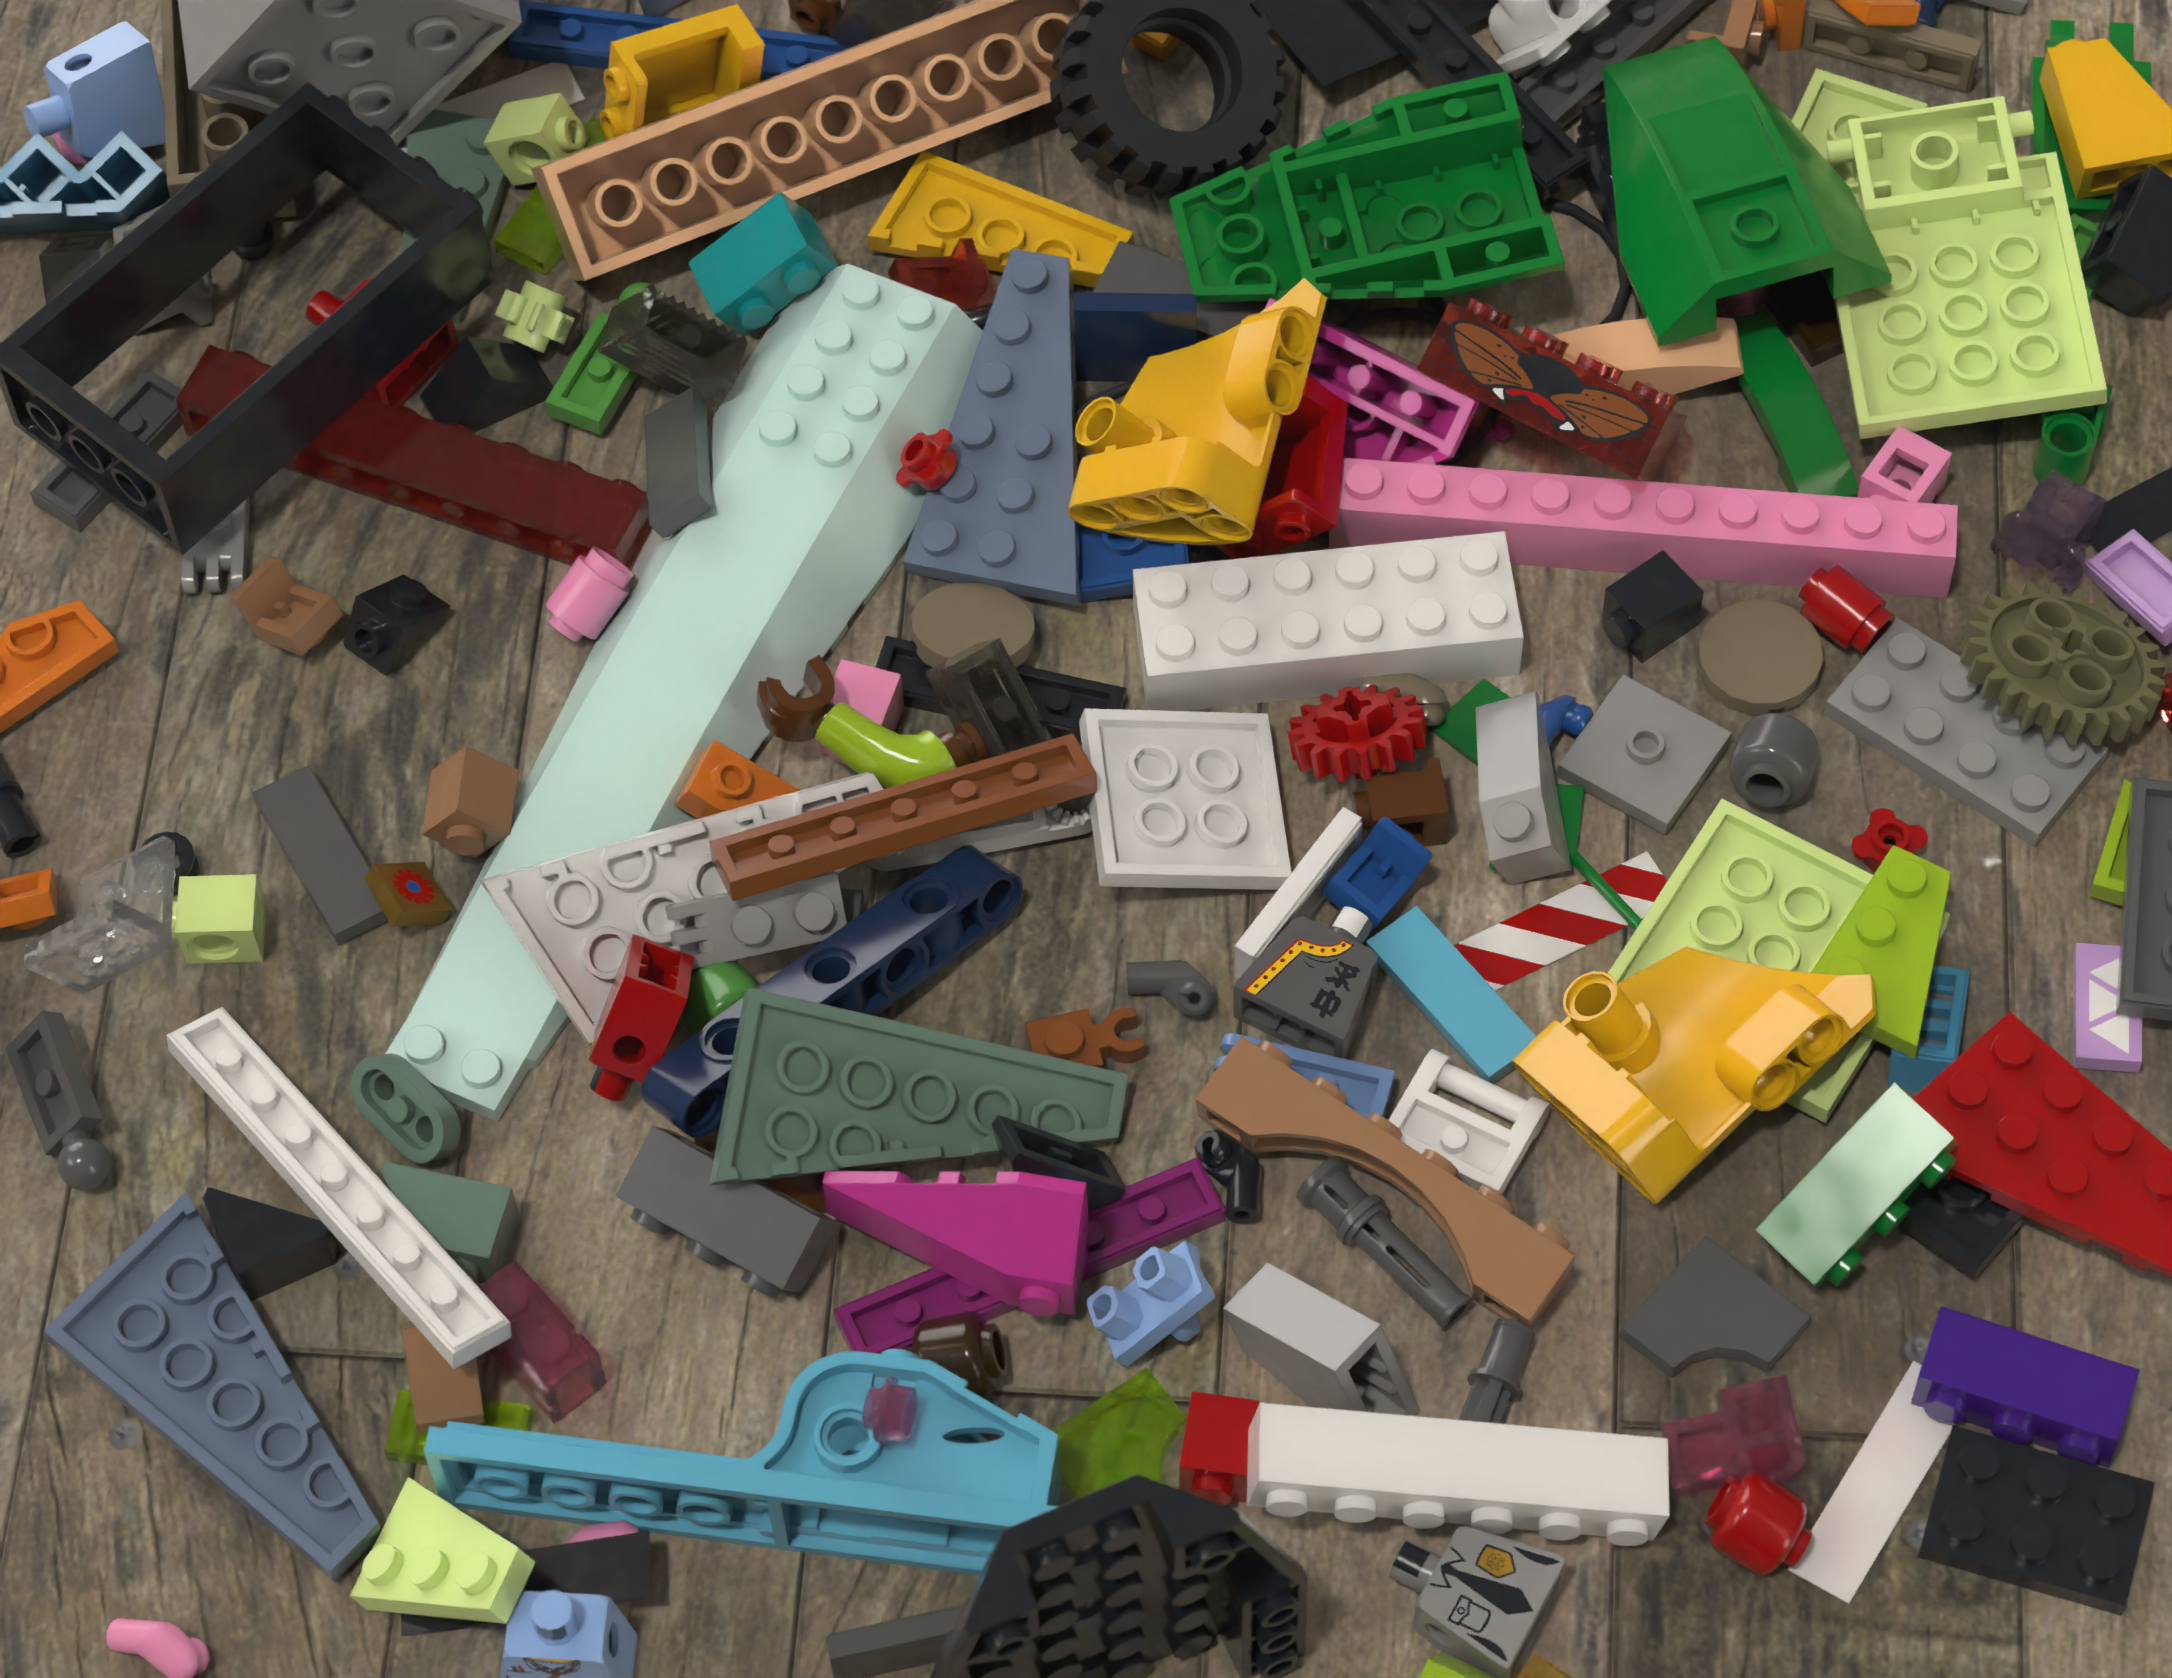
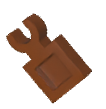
M1134 1008L1117 1009L1111 1012L1104 1022L1092 1024L1089 1009L1025 1022L1030 1052L1104 1068L1103 1059L1111 1058L1117 1062L1128 1064L1137 1062L1146 1056L1144 1038L1125 1041L1117 1037L1122 1031L1138 1028L1137 1013Z

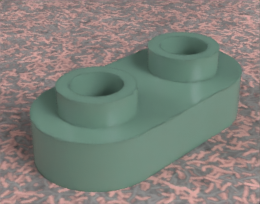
M389 1053L367 1057L357 1064L351 1078V1095L356 1108L405 1158L415 1163H426L445 1159L454 1152L460 1139V1122L454 1107L405 1058ZM391 1081L394 1083V1092L391 1087Z

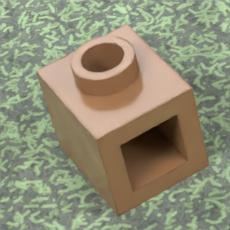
M468 746L463 747L431 770L422 835L446 845L450 851L456 854L477 858L511 833L519 770Z

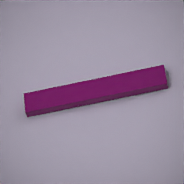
M1197 1157L1124 1187L1125 1191L1119 1200L1088 1211L1090 1247L1082 1281L1137 1259L1153 1246L1159 1249L1226 1221V1210ZM933 1267L833 1309L835 1321L849 1351L881 1354V1352L888 1349L904 1350L912 1347L915 1329L925 1320L974 1311L987 1322L1020 1307L1008 1305Z

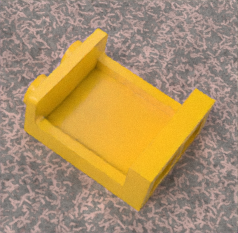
M738 4L611 42L608 69H605L603 73L606 89L605 107L599 115L600 126L606 140L760 82L765 43Z

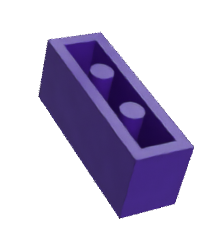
M1941 1306L1918 1375L1911 1404L1924 1408L1928 1415L1942 1422L1960 1423L1964 1421L1989 1429L1995 1437L2021 1445L2032 1443L2056 1451L2060 1456L2109 1468L2120 1439L2140 1369Z

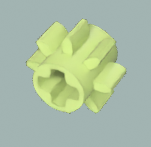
M525 280L520 294L505 289L495 313L496 316L508 321L502 336L542 353L545 352L550 339L564 345L575 318L562 313L567 297Z

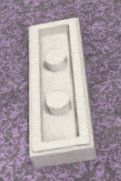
M1344 807L1338 812L1235 944V978H1240L1295 917L1305 916L1309 919L1326 898L1322 891L1328 882L1362 845V817Z

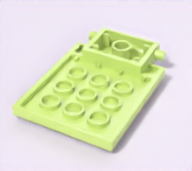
M2004 96L1849 119L1847 121L1848 138L1826 141L1830 165L1852 162L1855 182L1847 184L1851 188L1892 274V283L1834 298L1859 439L1892 435L1896 428H1906L1914 432L2107 403V386L2057 153L2050 152L2017 157L2013 137L2034 134L2031 110L2008 114Z

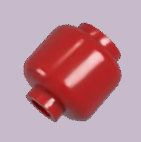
M1759 1472L1748 1473L1740 1480L1730 1476L1717 1492L1704 1519V1524L1711 1527L1710 1541L1712 1547L1717 1552L1757 1575H1766L1773 1572L1782 1562L1793 1567L1805 1552L1812 1537V1531L1804 1527L1807 1516V1507L1804 1499Z

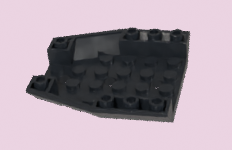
M1135 1474L1004 1529L979 1575L971 1597L967 1598L961 1609L954 1630L949 1632L942 1646L930 1678H1138L1148 1669V1664L1172 1654L1176 1658H1184L1196 1654L1211 1643L1212 1637L1220 1635L1240 1678H1253L1257 1675H1260L1261 1678H1274L1292 1669L1298 1663V1658L1305 1655L1308 1576L1303 1566L1237 1510Z

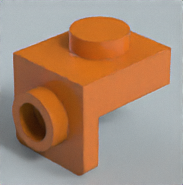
M52 867L0 880V928L11 926L15 930L30 929L44 923L49 916L56 915L59 887Z

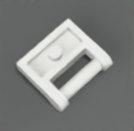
M1431 1049L1421 1063L1389 1121L1403 1133V1137L1400 1140L1420 1154L1425 1149H1431L1448 1159L1458 1169L1455 1177L1477 1191L1481 1185H1484L1502 1195L1533 1139L1542 1130L1550 1112L1551 1104L1533 1095L1526 1100L1450 1064V1056ZM1438 1088L1446 1090L1513 1122L1514 1125L1509 1130L1433 1094V1092H1436Z

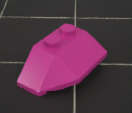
M1269 298L1265 309L1278 300ZM1323 319L1321 320L1308 375L1348 403L1343 458L1439 465L1454 458L1480 401L1449 380L1357 334Z

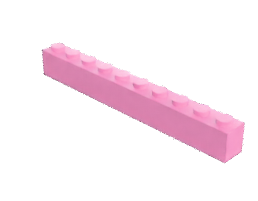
M1343 458L1337 527L1329 530V549L1505 531L1511 564L1629 573L1664 550L1690 578L1803 587L1819 568L1822 567L1829 572L1835 566L1840 565L1875 593L1947 598L1956 560L1958 505Z

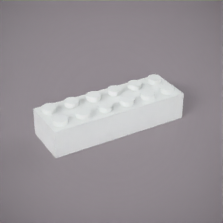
M1505 531L1133 569V611L1147 710L1186 711L1317 697L1322 694L1336 695L1338 694L1337 690L1359 686L1360 692H1362V677L1399 673L1415 674L1433 684L1520 675L1524 636Z

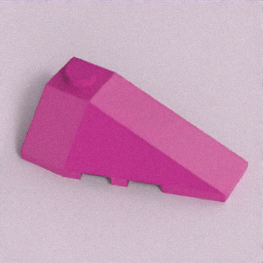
M825 1171L822 1184L827 1214L1008 1305L1019 1306L1029 1314L1042 1317L1053 1316L1056 1313L1075 1315L1090 1247L1086 1182L1024 1172H998L995 1184L965 1183L966 1178L961 1172L940 1171L938 1180L933 1183H915L909 1176L898 1171Z

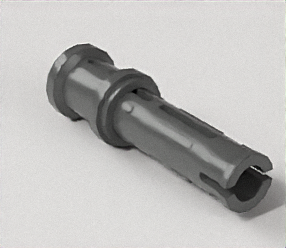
M1333 1156L1319 1165L1301 1185L1296 1196L1297 1199L1304 1206L1313 1205L1337 1228L1336 1238L1343 1245H1349L1350 1247L1359 1245L1397 1285L1402 1287L1437 1321V1324L1443 1330L1455 1324L1469 1309L1473 1299L1461 1291L1422 1250L1386 1217L1388 1210L1385 1207V1201L1378 1194L1369 1196L1345 1172L1346 1163L1339 1156ZM1335 1192L1348 1204V1208H1345L1335 1198ZM1374 1231L1380 1235L1379 1240L1372 1234ZM1395 1251L1429 1283L1428 1288L1395 1257Z

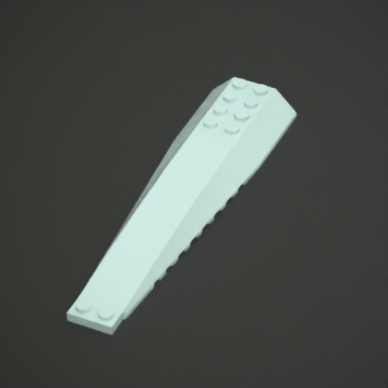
M844 264L836 267L820 279L813 289L802 293L778 311L707 426L712 499L711 510L663 539L652 529L632 569L634 576L627 584L630 590L629 594L598 636L514 804L510 835L493 846L412 1007L411 1013L385 1053H393L405 1058L447 1101L498 1122L527 1072L540 1064L570 1022V1018L479 880L696 820L697 818L674 804L701 753L714 740H717L748 760H751L763 741H770L774 734L766 728L757 706L759 681H765L766 677L779 679L783 688L794 697L796 695L802 696L807 689V685L803 681L807 661L817 655H820L823 659L828 650L831 653L834 651L848 631L847 623L860 606L865 607L909 545L927 490L916 482H913L906 488L896 482V474L903 466L900 461L901 452L907 442L919 432H923L926 435H934L941 429L949 430L983 333L956 304L856 266Z

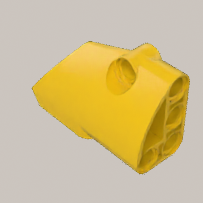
M1303 278L1280 300L1260 313L1248 315L1239 325L1194 345L1149 357L1120 404L1110 397H1100L1091 402L1079 416L1075 428V437L1078 443L1093 454L1083 457L1080 461L1067 509L1069 517L1075 522L1092 529L1147 541L1187 545H1222L1250 540L1253 535L1282 417L1292 414L1300 404L1327 298L1307 279Z
M1685 946L1619 983L1611 975L1603 971H1592L1575 979L1567 988L1563 998V1007L1568 1017L1561 1023L1554 1019L1512 1059V1063L1532 1087L1551 1104L1552 1108L1604 1160L1651 1203L1657 1205L1756 1109L1759 1111H1770L1786 1102L1876 1015L1875 981L1871 974L1828 975L1770 968L1728 959Z

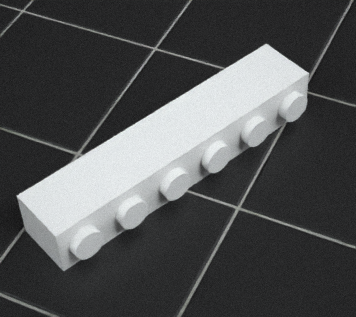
M1260 1403L1248 1428L1247 1506L1266 1507L1268 1513L1281 1517H1295L1303 1515L1307 1511L1334 1513L1337 1519L1350 1523L1368 1522L1375 1517L1403 1519L1405 1525L1420 1529L1435 1528L1444 1523L1471 1525V1528L1491 1534H1502L1512 1529L1539 1531L1540 1536L1551 1540H1569L1578 1537L1580 1534L1605 1536L1607 1541L1612 1544L1635 1546L1643 1544L1648 1540L1653 1541L1669 1517L1668 1438Z

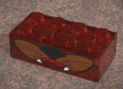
M1471 298L1467 307L1449 302L1417 370L1637 480L1656 481L1688 415L1674 409L1679 399L1678 397L1650 383H1643L1637 379L1633 387L1619 382L1624 372L1622 369L1598 357L1589 356L1582 352L1578 359L1575 360L1565 355L1569 343L1539 328L1535 329L1528 325L1525 326L1521 333L1511 328L1515 316L1487 302Z

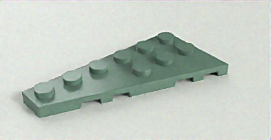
M749 988L743 997L709 1186L823 1174L825 1171H850L999 1154L991 1124L997 1115L1084 1145L1112 1142L1119 1137L1129 1074Z

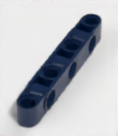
M972 845L962 846L919 876L905 882L756 989L877 1016L955 960L966 948L1013 914L1023 894V883L1019 876ZM743 998L710 1020L695 1035L659 1059L644 1077L641 1087L644 1102L685 1134L693 1138L703 1137L720 1126Z

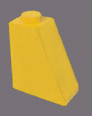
M2106 38L2090 41L2071 39L2058 44L2056 47L2047 48L2039 81L2076 200L2115 193L2121 181L2151 165H2155L2172 178V109Z

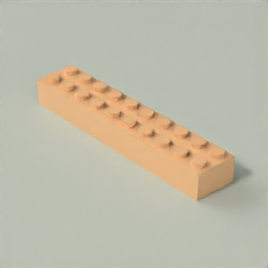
M976 0L532 168L533 176L573 280L586 281L742 221L778 192H782L794 201L1052 102L1049 83L1059 74V71H1055L1051 67L1054 50L1064 41L1061 33L1070 19L1082 9L1081 7L1088 0ZM1122 56V74L1128 72Z

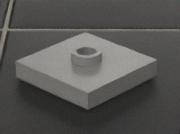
M1623 674L1559 762L1557 776L1573 785L1584 786L1585 792L1666 835L1730 745L1732 732Z

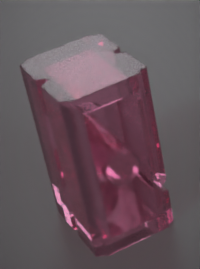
M517 1261L509 1263L479 1286L480 1290L510 1321L511 1338L489 1351L553 1424L561 1421L602 1389L606 1384V1379L601 1368L602 1363L599 1353L582 1334H577L572 1322Z

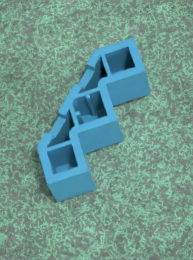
M122 130L80 171L73 167L37 132L0 169V233L113 231L114 227L159 207L170 196L167 187V175Z

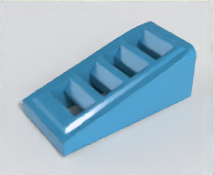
M1933 965L1929 992L1953 996V1001L1928 998L1924 1015L1949 1019L1950 1021L1923 1017L1920 1038L1944 1042L1946 1045L1919 1041L1916 1059L1892 1048L1888 1076L1889 1087L1895 1082L1902 1090L1919 1093L1959 1057L1970 970Z

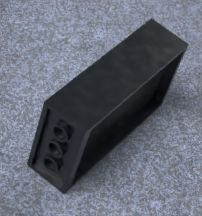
M307 82L0 343V386L13 423L177 552L184 555L495 280L490 258L491 246L486 239L482 220L483 208L470 191L463 187L455 189L441 179L427 160L420 156L412 158L397 147L391 136L384 129L377 125L370 127L354 116L349 106L341 98L333 94L327 96ZM326 170L419 237L418 240L166 460L73 389L76 384Z

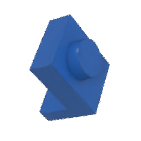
M1382 817L1363 844L1331 878L1322 894L1339 908L1344 906L1351 907L1365 914L1373 924V929L1370 932L1372 933L1411 889L1433 855L1411 833L1400 828L1388 817Z

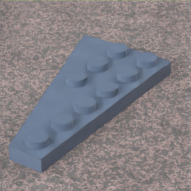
M1012 248L948 430L953 435L950 447L957 454V463L953 473L943 485L934 490H927L903 559V564L908 574L955 583H984L1001 587L1012 594L1081 607V591L1078 582L1079 535L1077 532V522L1069 517L1067 512L1078 472L1077 440L1075 437L1077 423L1074 412L1076 379L1072 334L1074 333L1073 269L1069 258Z
M186 1191L43 1331L49 1343L335 1582L379 1537L381 1533L380 1525L343 1460L330 1442L317 1415L304 1397L288 1365L247 1294L238 1283L222 1251L209 1233Z

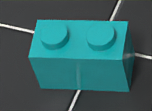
M778 192L688 262L714 316L745 336L755 329L766 325L778 311L802 293L813 289L820 279L838 266L812 214L782 192Z

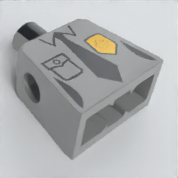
M1459 1526L1455 1530L1442 1556L1407 1540L1393 1563L1389 1577L1421 1593L1415 1606L1413 1628L1420 1636L1442 1652L1497 1678H1514L1563 1586L1567 1558L1468 1526Z

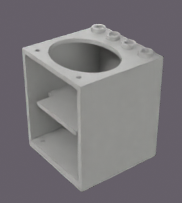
M178 0L189 90L270 115L309 82L325 95L330 96L333 94L341 98L349 106L354 116L368 126L377 125L384 129L396 145L522 23L518 0Z

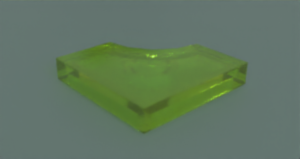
M1147 1367L1051 1430L1058 1434L1061 1482L1075 1500L1135 1474L1160 1482V1465L1168 1445L1186 1428V1417Z

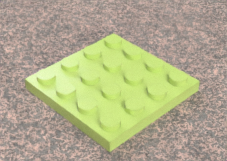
M1721 798L1607 974L1611 975L1619 983L1685 946L1736 961L1770 968L1811 973L1873 875ZM1947 912L1944 913L1940 938L1948 926L1950 914ZM1857 1032L1786 1103L1826 1123L1877 1040Z

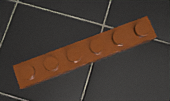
M1072 733L709 841L711 858L731 900L735 901L1097 792L1096 771Z

